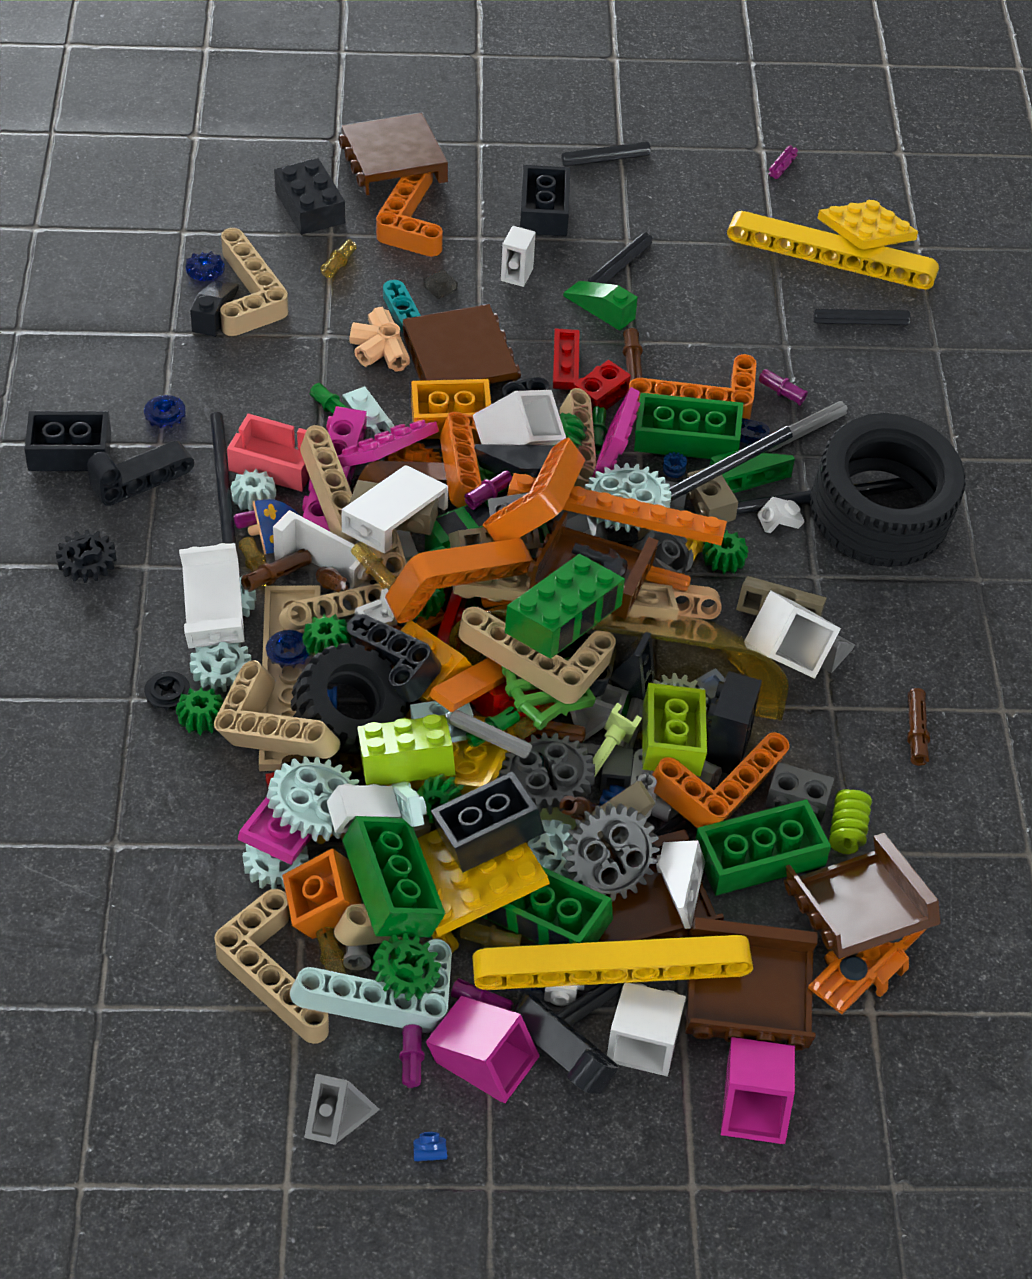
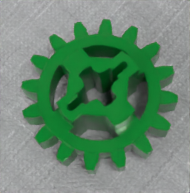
M403 933L400 940L393 934L389 941H382L373 956L375 963L372 966V970L379 972L375 978L376 982H385L384 992L392 989L394 990V998L397 999L400 994H404L406 1001H410L414 994L418 999H422L425 993L429 994L433 990L441 976L438 973L441 963L434 962L438 953L428 951L429 942L421 945L419 943V936L416 935L413 940H409L407 933ZM389 955H391L390 964L388 963Z

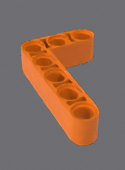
M433 172L400 178L376 217V237L379 242L431 257L437 256L442 252V228L436 224L411 217L433 182Z
M738 355L733 363L730 388L635 378L630 381L629 389L632 387L640 391V393L744 403L743 424L748 422L751 417L757 363L754 357L750 355Z
M450 412L439 438L449 498L454 506L460 508L467 505L465 502L466 498L464 497L465 494L481 485L478 461L474 449L475 444H481L472 415Z
M570 438L563 439L550 450L528 494L494 513L483 523V527L494 541L520 538L551 520L562 511L585 462V458Z
M521 538L422 552L413 556L407 562L387 592L385 599L398 623H406L419 615L436 589L523 575L528 572L533 558Z
M769 733L715 790L676 759L670 757L663 758L652 773V776L657 781L654 793L697 828L728 820L776 769L777 763L781 762L789 750V742L780 733Z

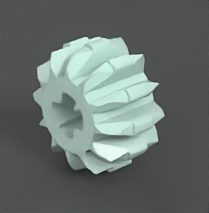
M245 469L243 475L236 474L235 481L231 485L232 500L235 505L239 506L241 511L245 509L249 511L254 510L252 501L263 499L275 500L276 489L273 477H269L266 471L259 473L257 469L254 472H248Z

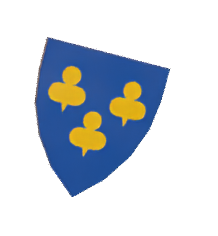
M274 499L252 501L257 524L248 527V534L250 536L260 534L264 555L274 553L273 526L289 510L296 514L298 513L287 504Z

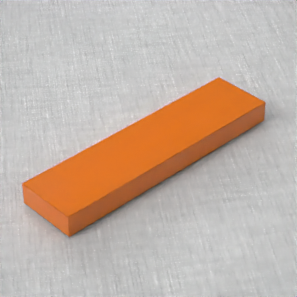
M486 658L433 687L429 696L447 710L453 712L506 682V676L503 675L500 664L490 658Z

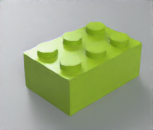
M648 683L643 703L642 770L654 771L661 759L670 757L676 759L692 773L700 777L707 754L705 689Z
M432 714L424 718L410 720L401 718L395 722H372L365 726H357L366 786L371 784L381 786L425 780L443 773L445 777L455 776L453 744L446 715Z

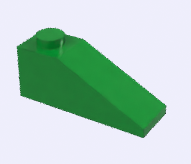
M578 281L563 294L565 298L619 331L636 317L638 297L619 285Z
M737 451L711 457L710 466ZM762 453L722 474L731 491L736 493L792 477L795 458L793 455Z

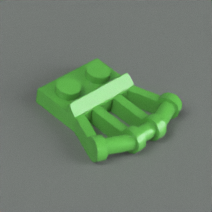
M502 666V673L506 676L507 684L505 691L509 697L514 698V706L517 711L523 712L528 716L538 730L543 729L549 721L559 714L563 713L566 716L570 711L593 707L596 701L590 688L577 702L572 704L562 703L544 691L525 695L524 691L539 688L524 679H518L516 674ZM552 702L555 703L542 713L534 707Z

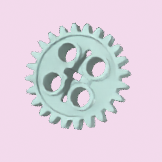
M625 463L624 468L614 464V470L604 467V474L596 471L595 478L590 477L589 484H585V489L601 493L606 492L614 496L627 499L632 498L640 502L654 505L659 504L670 508L671 491H669L670 485L665 484V477L658 478V471L649 473V467L640 470L639 464H636L634 468H630L628 463ZM596 517L597 524L605 521V528L615 525V531H618L622 526L629 532L630 528L633 527L632 525ZM634 526L638 531H640L641 527Z
M305 756L300 764L294 758L290 766L283 763L281 770L276 769L274 777L271 778L267 793V799H270L268 808L274 809L273 818L282 817L281 827L288 824L291 825V834L299 830L303 839L307 834H312L313 841H317L318 835H322L326 841H329L331 834L340 839L342 833H335L327 800L338 785H358L359 780H349L352 772H340L341 764L335 768L331 767V760L329 759L325 764H321L319 757H316L314 763H310L309 759Z

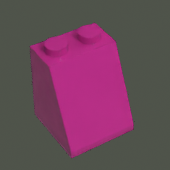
M464 996L458 999L426 1041L437 1064L503 1103L507 1102L540 1057L521 1014Z
M731 1037L726 1070L721 1135L785 1144L795 1094V1046Z

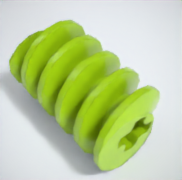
M843 789L835 795L829 843L835 851L849 855L857 852L859 847H862L867 842V825L870 820L872 799L870 795L863 791Z

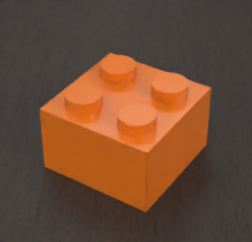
M333 848L282 875L292 926L311 939L334 929L348 906L362 904L349 859Z

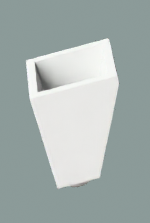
M552 390L514 391L473 414L481 444L555 445L566 438Z
M770 590L745 640L769 658L815 678L841 628L796 602Z
M624 983L611 1026L607 1056L618 1065L668 1076L686 996L679 995L671 990L662 991L649 988L641 983Z

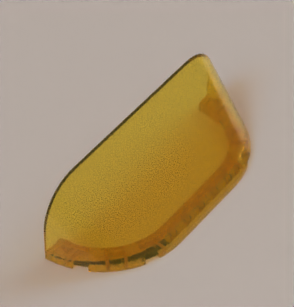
M508 604L485 610L506 623ZM608 615L591 628L592 630L638 637L647 631L651 633L652 639L704 646L713 650L715 648L721 649L728 654L727 659L736 666L741 674L745 673L748 677L762 680L755 716L782 720L789 688L784 671L759 649L725 626L707 619L678 615L677 620L668 619L667 621H658L653 617L645 616L639 618L627 617V619L615 615ZM460 620L451 631L449 646L464 655L474 666L480 662L483 654L460 639Z

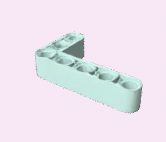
M441 939L428 941L430 943L428 951L438 953L434 962L441 963V968L438 971L441 976L435 984V988L429 994L425 993L422 999H418L415 994L410 1001H406L404 994H400L396 999L394 998V990L383 991L385 982H376V980L314 967H307L299 972L291 987L290 998L294 1004L302 1008L399 1028L415 1024L422 1027L423 1033H430L437 1028L448 1009L451 948ZM303 985L310 987L312 990L305 988Z

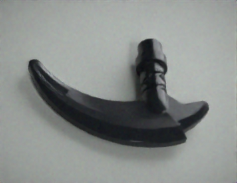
M575 543L572 550L573 554H581L596 563H600L621 577L626 573L627 560L621 558L614 549L610 548L609 554H603L599 551H594L587 545Z

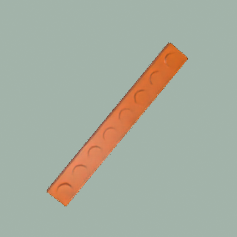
M514 473L507 496L530 492L536 478L526 474ZM573 486L562 509L720 546L722 545L727 521L716 517H707L685 510L680 511L667 508L659 504L654 505L640 502L636 499H627L606 492L601 493L587 490L579 486Z

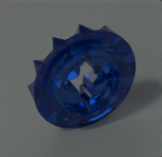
M201 251L199 255L193 253L191 258L186 259L185 269L187 274L195 280L211 281L223 274L225 264L220 255H214L212 251L209 253Z
M171 395L154 397L144 407L145 420H149L151 426L158 424L160 428L164 425L172 428L174 423L181 424L182 418L186 417L185 404L179 398Z
M283 630L272 635L266 644V654L272 664L277 663L282 669L285 666L291 665L295 668L299 663L305 664L306 658L311 656H309L303 644V633L295 630ZM284 648H287L289 650L294 648V653H291L289 651L284 653Z

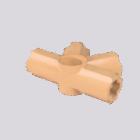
M383 307L374 308L368 314L370 325L353 322L350 332V343L360 345L355 348V356L360 364L367 367L383 356L388 367L395 372L403 371L410 364L409 355L400 337V327L394 323L389 310H385Z

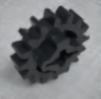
M85 530L84 535H80L76 531L74 532V538L66 536V543L58 544L59 551H56L58 569L63 570L64 577L72 575L73 581L83 578V582L87 583L88 578L91 577L98 581L99 574L107 576V569L115 568L114 561H117L114 542H109V536L107 535L101 538L100 531H96L94 535H91L89 530Z

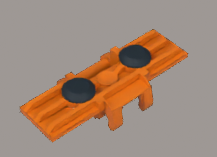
M925 930L864 950L856 956L838 959L833 951H829L824 956L829 966L808 986V989L841 1014L872 984L877 988L876 995L882 997L888 990V980L895 973L902 976L908 970L909 958L905 951Z

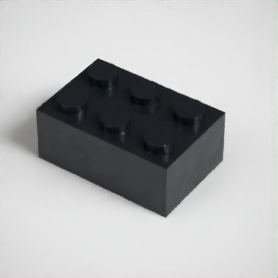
M319 158L274 169L275 192L301 235L345 223V200Z
M523 165L520 228L534 231L538 235L567 236L570 167Z
M29 411L24 447L28 471H88L87 463L94 454L105 452L110 455L111 425L109 411Z
M730 671L727 673L725 682L719 681L715 698L718 699H716L715 703L711 704L707 717L709 721L706 727L707 754L705 758L706 761L721 767L722 772L730 774L743 760L752 733L762 680Z
M513 771L431 810L438 834L462 873L545 833L537 806Z

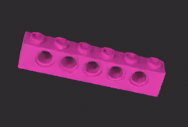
M336 406L333 416L328 417L326 430L330 435L337 456L343 454L342 449L355 445L359 447L358 442L364 440L367 430L366 411ZM356 465L342 468L349 487L351 486V479L353 478ZM310 479L308 488L310 494L305 496L303 500V518L330 531Z

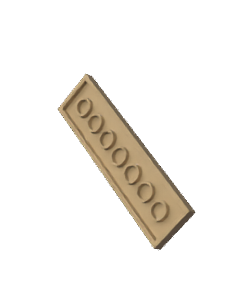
M527 573L519 576L453 586V593L463 598H473L475 596L487 598L494 602L502 600L514 601L529 590L531 578L527 577ZM644 582L628 617H653L658 621L677 620L679 609L672 586Z
M265 586L262 666L274 677L276 684L262 713L293 717L296 711L291 710L293 686L315 655L309 656L303 644L302 636L305 630H285L279 622V616L284 608L295 601L321 596V586ZM317 605V611L319 614L321 605ZM292 610L290 612L292 619L300 622L299 614ZM259 750V771L280 770L282 759L285 756L294 754Z

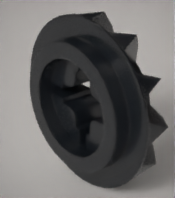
M164 671L157 673L145 684L146 700L151 702L155 709L163 707L167 711L169 707L177 706L181 694L188 695L190 683L185 676L178 672ZM169 689H173V694L167 693L163 696L162 690L168 691Z

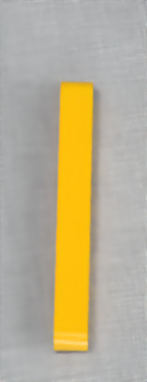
M738 211L734 214L727 230L729 239L736 243L918 289H930L934 285L939 270L937 261L929 257L885 246L861 250L841 235L745 211Z
M742 935L483 948L477 950L472 956L474 984L482 990L740 977L749 974L753 970L749 940Z

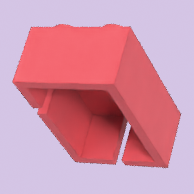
M247 414L239 428V433L235 434L227 448L228 470L242 475L245 469L248 472H254L255 469L259 473L266 471L269 477H273L276 485L302 492L310 478L300 452L306 430L299 428L297 431V450L295 449L294 426Z

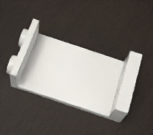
M405 465L342 509V532L385 554L392 549V530L436 498H438V508L443 510L448 508V485Z
M290 510L273 526L275 561L304 548L310 552L312 563L319 567H332L336 569L350 583V589L371 585L369 552Z
M221 543L215 546L180 549L186 612L184 631L188 648L219 645V642L229 644L245 642L239 562L235 543Z

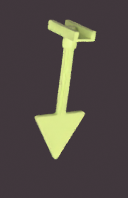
M619 703L615 705L605 724L604 729L607 730L605 734L606 739L593 757L595 776L615 745H619L622 740L627 744L630 742L642 719L637 715L632 722L620 715L619 711L622 705ZM557 807L553 808L552 814L548 813L547 808H543L539 813L541 820H560L563 824L571 825V830L577 826L575 819L563 814Z

